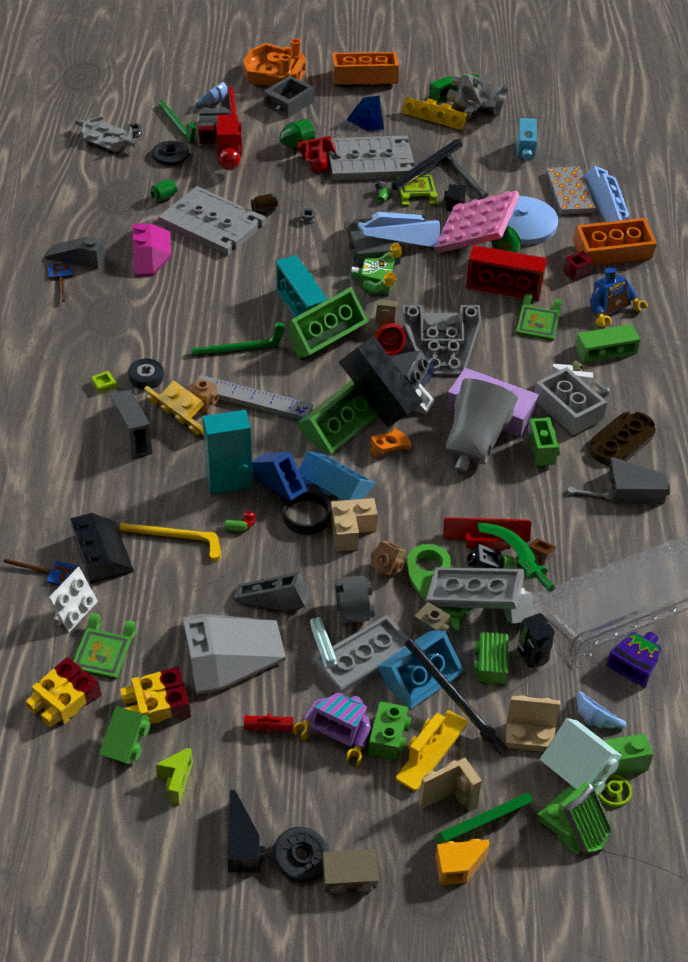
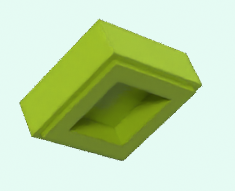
M109 371L90 377V381L98 394L117 388V383Z

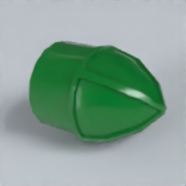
M308 119L291 122L282 129L279 142L287 147L298 149V142L315 139V130Z
M510 225L506 227L501 239L492 240V249L518 253V249L521 247L520 236Z

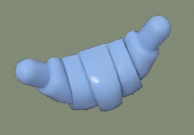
M224 82L218 84L198 99L196 105L200 107L204 103L213 104L223 101L227 94L226 84Z
M583 692L576 693L578 713L584 717L585 723L599 728L613 729L617 727L624 729L626 727L624 720L606 710Z

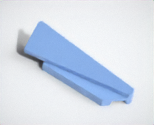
M593 166L584 178L591 197L606 222L625 220L629 216V212L616 178L608 175L607 170Z
M376 212L372 215V220L367 223L360 222L357 225L365 236L428 247H435L440 237V222H423L424 219L421 215Z

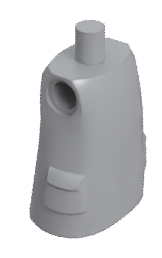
M472 378L462 380L461 388L454 404V422L445 448L448 454L458 458L455 470L466 473L470 462L477 464L487 463L502 429L510 424L514 414V407L518 397L512 391L483 380Z

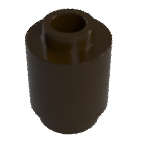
M272 193L256 196L254 199H251L252 211L258 214L273 212L278 207L276 196L273 197Z

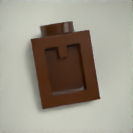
M538 538L528 545L536 560L534 562L538 566H545L546 561L555 554L557 548Z

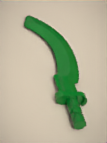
M489 523L477 524L479 532L500 537L514 549L519 557L518 563L526 570L525 575L528 579H538L548 592H552L555 589V585L545 576L548 573V569L545 566H538L534 562L536 560L535 556L523 539L514 532L498 525Z

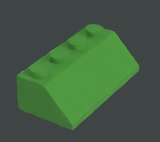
M352 287L290 320V342L298 358L311 355L369 322Z
M351 380L299 420L297 425L309 442L326 453L332 454L374 420L378 414Z

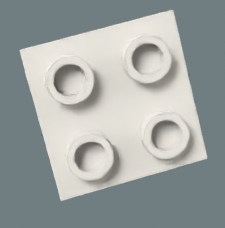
M77 567L49 596V600L56 610L55 618L53 619L54 623L58 626L64 624L68 632L98 602L80 567Z

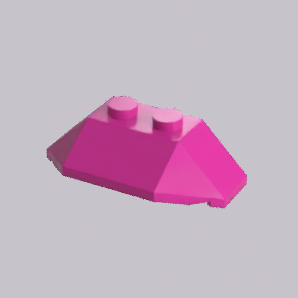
M151 223L132 224L135 277L154 276L157 270L171 258L170 231Z

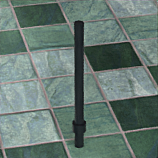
M412 638L408 639L404 643L408 650L479 729L481 737L485 741L488 740L500 755L503 754L508 748L495 734L497 731L490 724L487 725Z

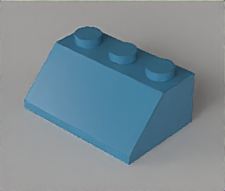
M308 451L299 468L301 477H303V481L306 484L319 486V491L329 496L331 494L337 496V501L363 499L376 485V482L327 455Z
M430 630L414 641L449 682L464 673L445 631ZM404 647L377 665L386 686L409 709H412L442 688L407 647Z

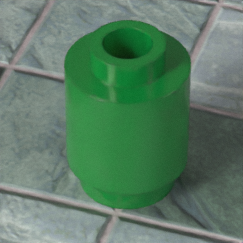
M164 180L152 185L150 190L151 197L157 202L173 197L178 192L177 185L173 180Z

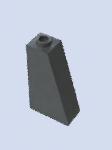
M131 389L111 394L112 409L132 459L152 454L150 424Z

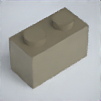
M376 849L323 852L324 890H330L332 894L345 893L346 889L369 892L377 887L379 879Z

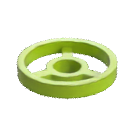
M610 774L607 780H615L605 784L603 790L607 791L611 797H615L618 803L606 800L601 793L598 794V798L607 806L622 807L631 799V785L625 778ZM623 784L629 792L628 798L624 801L621 799ZM610 787H617L619 791H613Z

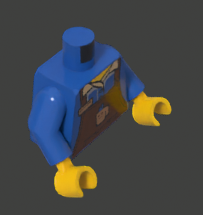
M615 268L605 269V277L594 283L590 304L591 310L594 311L595 316H598L596 324L599 327L611 325L612 320L606 315L631 305V301L634 302L633 310L636 312L642 311L640 306L643 309L648 307L645 300H638V294L629 281L618 275Z

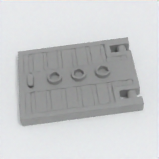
M408 136L332 138L336 147V153L328 152L332 181L392 179L414 168Z
M196 186L159 215L158 222L162 226L229 256L232 253V247L237 249L258 231V226L263 227L266 225V217Z

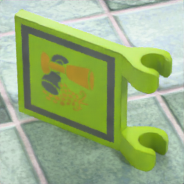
M420 175L400 189L402 206L409 205L410 196H429L430 205H437L438 194L435 191L432 175Z

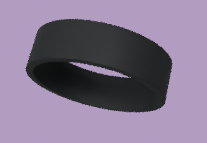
M306 491L292 500L286 499L284 502V523L295 533L302 535L316 534L324 530L330 522V503L325 496L318 492ZM312 501L322 505L326 509L327 515L317 523L300 524L290 519L286 512L295 503Z

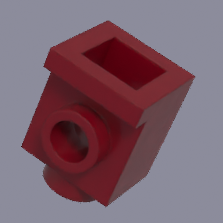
M583 250L565 258L564 273L566 276H571L574 279L586 274L590 276L594 260Z

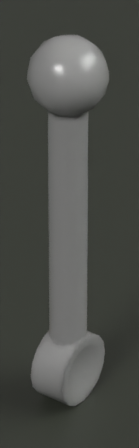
M569 487L567 493L571 496L581 494L601 497L605 500H611L612 494L609 492L605 494L576 490L575 487Z

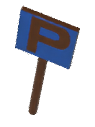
M70 262L48 264L49 279L59 278L61 300L65 302L63 277L72 276Z
M4 559V563L48 573L49 576L46 582L59 586L77 567H80L55 561L52 570Z

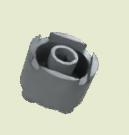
M364 575L335 579L337 583L335 585L337 609L342 611V617H339L342 625L370 621V618H375L374 606L369 600V595H372V586L367 577L364 578Z

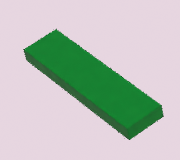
M527 792L437 833L434 838L437 844L444 843L533 802V798Z

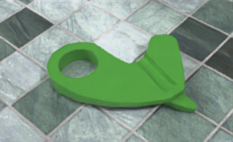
M435 544L419 545L413 548L407 556L409 581L424 600H426L434 571L420 569L416 562L421 558L432 557L441 563V567L451 568L450 555L445 549ZM437 607L451 616L450 624L454 631L460 630V618L471 615L477 609Z

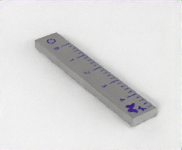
M203 375L198 377L217 384L219 400L296 420H301L313 410L312 403Z

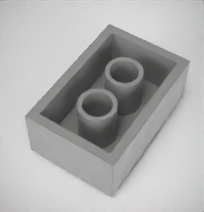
M568 367L536 382L534 393L539 394L538 404L572 435L604 419L607 401Z

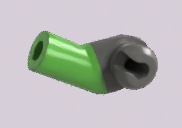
M380 180L375 183V188L379 194L377 201L383 204L390 194V189Z

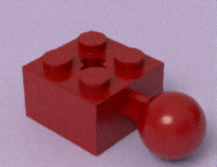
M217 115L218 164L228 171L238 168L241 162L242 122H238V115Z

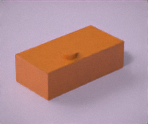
M396 52L332 53L334 85L369 84L376 86L378 84H398L399 63Z
M646 218L577 225L573 237L577 253L583 250L594 260L593 266L652 259L657 245Z

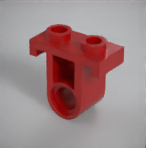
M331 136L298 142V149L313 173H320L326 169L329 151L336 153V147Z

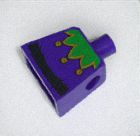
M631 632L610 651L606 666L646 688L662 649L656 644L658 642L657 635L653 632H647L643 637L636 632Z

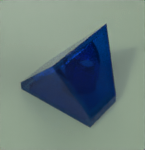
M380 96L363 97L346 120L366 131L383 130L384 124Z

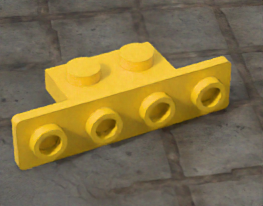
M405 97L401 113L455 129H463L466 113L452 109V105L446 103L438 105L436 104L437 101L432 99L420 101Z
M174 380L160 395L148 386L144 388L148 394L147 398L154 405L159 403L161 405L160 408L168 415L172 413L181 425L186 423L192 433L196 436L201 434L204 437L203 427L192 419L204 405L202 400Z
M450 710L444 715L437 712L432 719H427L419 736L415 735L408 745V749H410L409 760L397 774L396 781L413 792H417L421 787L423 777L435 769L467 727L468 721Z

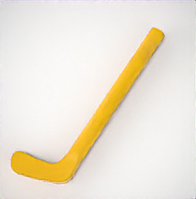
M127 523L120 524V532L207 542L210 545V560L215 562L221 559L218 536L214 532H199Z

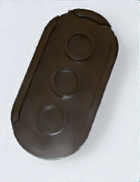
M630 412L622 413L593 436L589 452L593 459L607 466H610L611 458L628 461L654 438L656 431L655 423L652 418L641 412H635V414H630Z

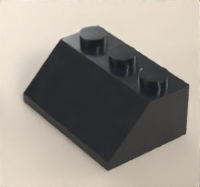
M94 513L70 518L73 538L90 584L134 572L115 521Z

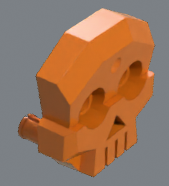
M298 38L291 39V47L282 48L264 43L250 49L243 60V71L247 80L255 85H267V88L272 87L288 76L301 81L306 72V57L301 52V40Z

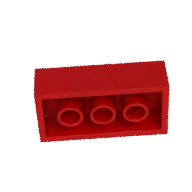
M473 245L468 262L466 288L524 298L525 294H531V300L539 301L547 258Z

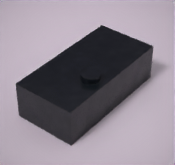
M374 336L339 361V364L354 382L355 387L360 390L387 427L404 418L423 403L422 399Z

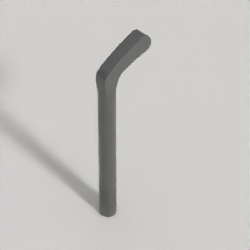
M452 155L442 160L450 163L483 199L488 197V193Z

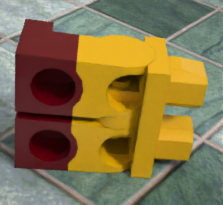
M66 657L44 676L39 683H35L32 686L33 694L25 703L27 709L33 714H36L44 707L46 711L41 714V719L48 727H52L59 721L65 725L70 720V717L79 712L81 707L91 699L95 701L102 695L99 682L85 670L82 671V668L69 657Z
M179 666L149 674L140 679L139 677L131 678L133 685L120 689L123 704L137 702V705L125 707V709L149 716L150 723H159L165 719L181 716V719L191 717L189 701Z

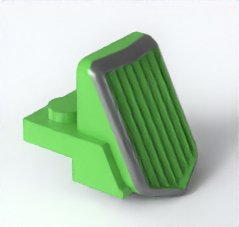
M588 782L583 783L578 789L570 785L537 814L538 821L557 834V841L576 855L581 851L583 853H592L604 850L611 834V822L601 805L593 785Z

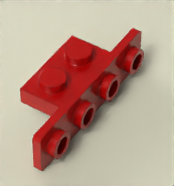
M445 517L443 522V538L465 540L466 548L474 550L478 544L497 551L511 549V546L500 537L479 532L478 523H489L504 527L517 534L524 541H530L532 522L528 519Z

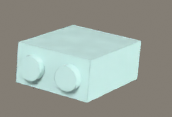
M566 718L540 760L575 789L588 782L593 785L598 795L603 791L605 781L609 775L618 768V761L622 755L579 721Z

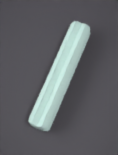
M320 617L312 618L310 620L311 629L324 666L326 668L335 667L337 664L336 657L323 621Z

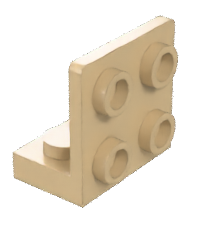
M523 695L511 696L506 719V747L545 752L555 736L560 701L550 698H531Z
M466 758L459 761H451L445 768L436 772L431 771L421 780L419 806L423 809L455 793L458 802L461 805L464 804L470 812L478 807L482 780Z

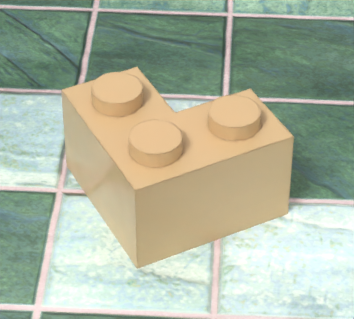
M374 498L331 502L330 519L336 552L358 550L359 533L376 532L378 514Z

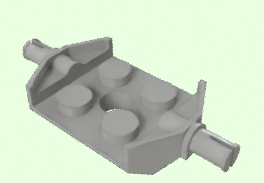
M103 116L92 118L88 121L79 118L75 120V125L82 127L81 134L83 140L108 150L120 152L125 147L132 146L137 149L140 145L139 141L132 139V127H130V131L123 130L122 128L105 123Z

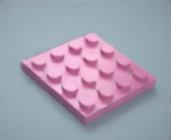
M517 190L512 192L506 191L500 195H490L485 199H475L469 203L455 205L435 244L434 249L436 253L501 239L520 197Z

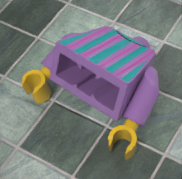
M335 693L328 698L317 699L303 716L304 721L294 724V735L296 736L299 731L303 730L300 737L302 741H305L309 737L308 726L310 725L311 728L350 747L353 744L355 746L348 751L346 761L348 763L350 757L356 756L358 758L356 767H358L362 759L361 749L365 748L371 732L369 717L365 715L367 707L358 696L349 698L341 693Z

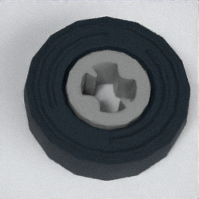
M154 359L136 360L128 369V378L136 388L144 389L148 386L152 389L162 383L164 368L160 362Z

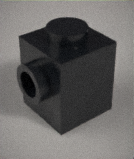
M449 184L448 191L444 192V201L447 202L446 211H452L453 207L459 203L465 204L466 185Z

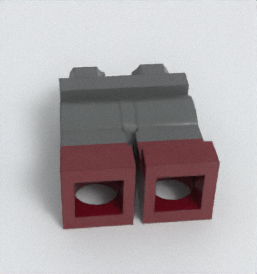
M204 107L202 110H199L200 144L215 143L214 130H216L217 135V115H230V110H227L226 107H219L218 110ZM209 135L211 138L205 139L203 136Z

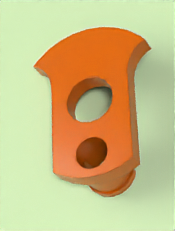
M393 428L389 433L371 436L370 442L372 446L369 451L376 457L382 456L385 452L399 449L409 451L411 442L403 432ZM386 440H391V441H393L395 444H391V443L387 442Z

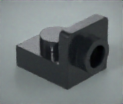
M478 544L467 555L466 563L468 568L503 569L500 551Z

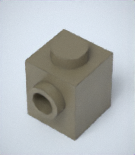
M379 299L375 323L379 324V326L395 323L398 301Z
M427 602L414 616L413 631L421 636L430 630L445 631L446 635H448L451 626H449L451 616Z

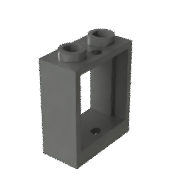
M292 76L286 77L264 91V106L287 118L314 102V87ZM288 92L296 94V96L291 98L290 100L285 98L283 95L287 94Z

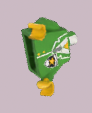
M399 243L391 245V253L387 252L380 258H366L363 268L352 267L351 278L361 279L360 288L373 294L390 295L391 287L394 285V281L397 280L394 274V257L399 258L402 255V248Z

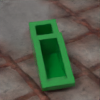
M470 74L479 78L478 74ZM453 76L431 82L429 97L438 103L447 98L449 89L458 92L459 88L451 85Z

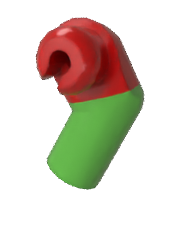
M246 511L243 515L244 518L240 521L226 520L225 530L246 531L255 524V513Z

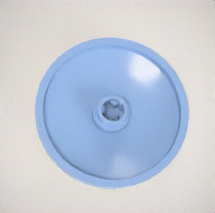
M520 196L507 226L510 225L516 230L520 236L521 245H536L554 236L557 231L558 216L555 210L547 203L536 198Z

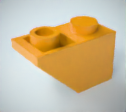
M471 839L467 842L455 843L447 841L437 844L435 859L440 886L467 883L487 858L490 846L489 840Z

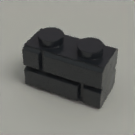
M542 613L524 618L521 623L517 651L521 657H524V661L529 668L543 666L550 660L555 630L550 624H547L548 621Z

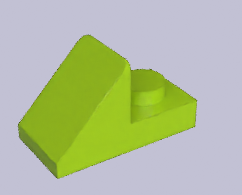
M186 748L156 764L157 777L167 780L165 791L169 793L171 804L180 805L193 764L192 749Z

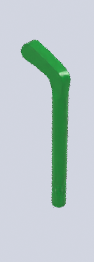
M159 100L158 105L186 140L189 143L193 142L196 132L194 123H188L187 130L165 102Z
M281 322L275 323L272 337L266 340L191 348L192 356L258 348H274L279 345L285 331V326Z

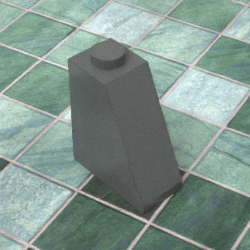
M611 458L608 475L613 503H665L666 496L670 494V483L666 481L664 473L621 459Z

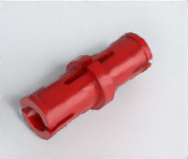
M268 713L267 716L246 714L244 716V731L258 730L266 731V733H271V731L293 732L294 716H272V714Z

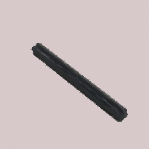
M455 139L391 183L393 190H400L463 146L462 140Z

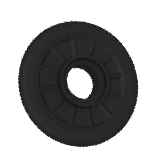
M164 141L154 146L152 156L156 161L163 164H177L187 159L189 149L185 144L178 141Z
M293 827L284 831L276 840L274 859L277 867L286 877L298 882H310L323 875V852H329V848L322 836L316 831L306 827ZM299 848L306 850L308 859H298L295 850Z

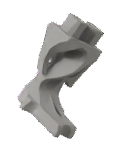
M464 73L463 77L454 75L451 85L458 87L459 90L457 92L449 89L446 99L453 102V107L465 110L468 107H472L478 111L479 108H487L493 111L495 116H499L509 86L502 84L496 90L485 89L489 86L490 82L466 73ZM474 84H480L482 88H475ZM481 98L487 99V102H483ZM468 100H472L474 105H470Z

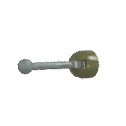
M574 361L571 364L573 365V371L584 372L583 365L578 361ZM595 380L592 381V384L602 390L604 395L610 393L608 387H603Z

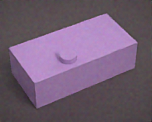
M464 368L448 391L446 409L455 412L456 396L460 391L462 380L465 378L483 380L512 391L518 397L510 424L502 430L521 437L529 424V419H532L536 413L539 394Z

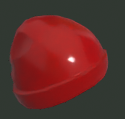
M396 323L382 325L373 335L390 356L400 352L406 340L404 330Z

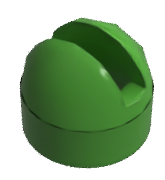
M502 555L503 569L517 568L513 566V564L517 563L514 557Z

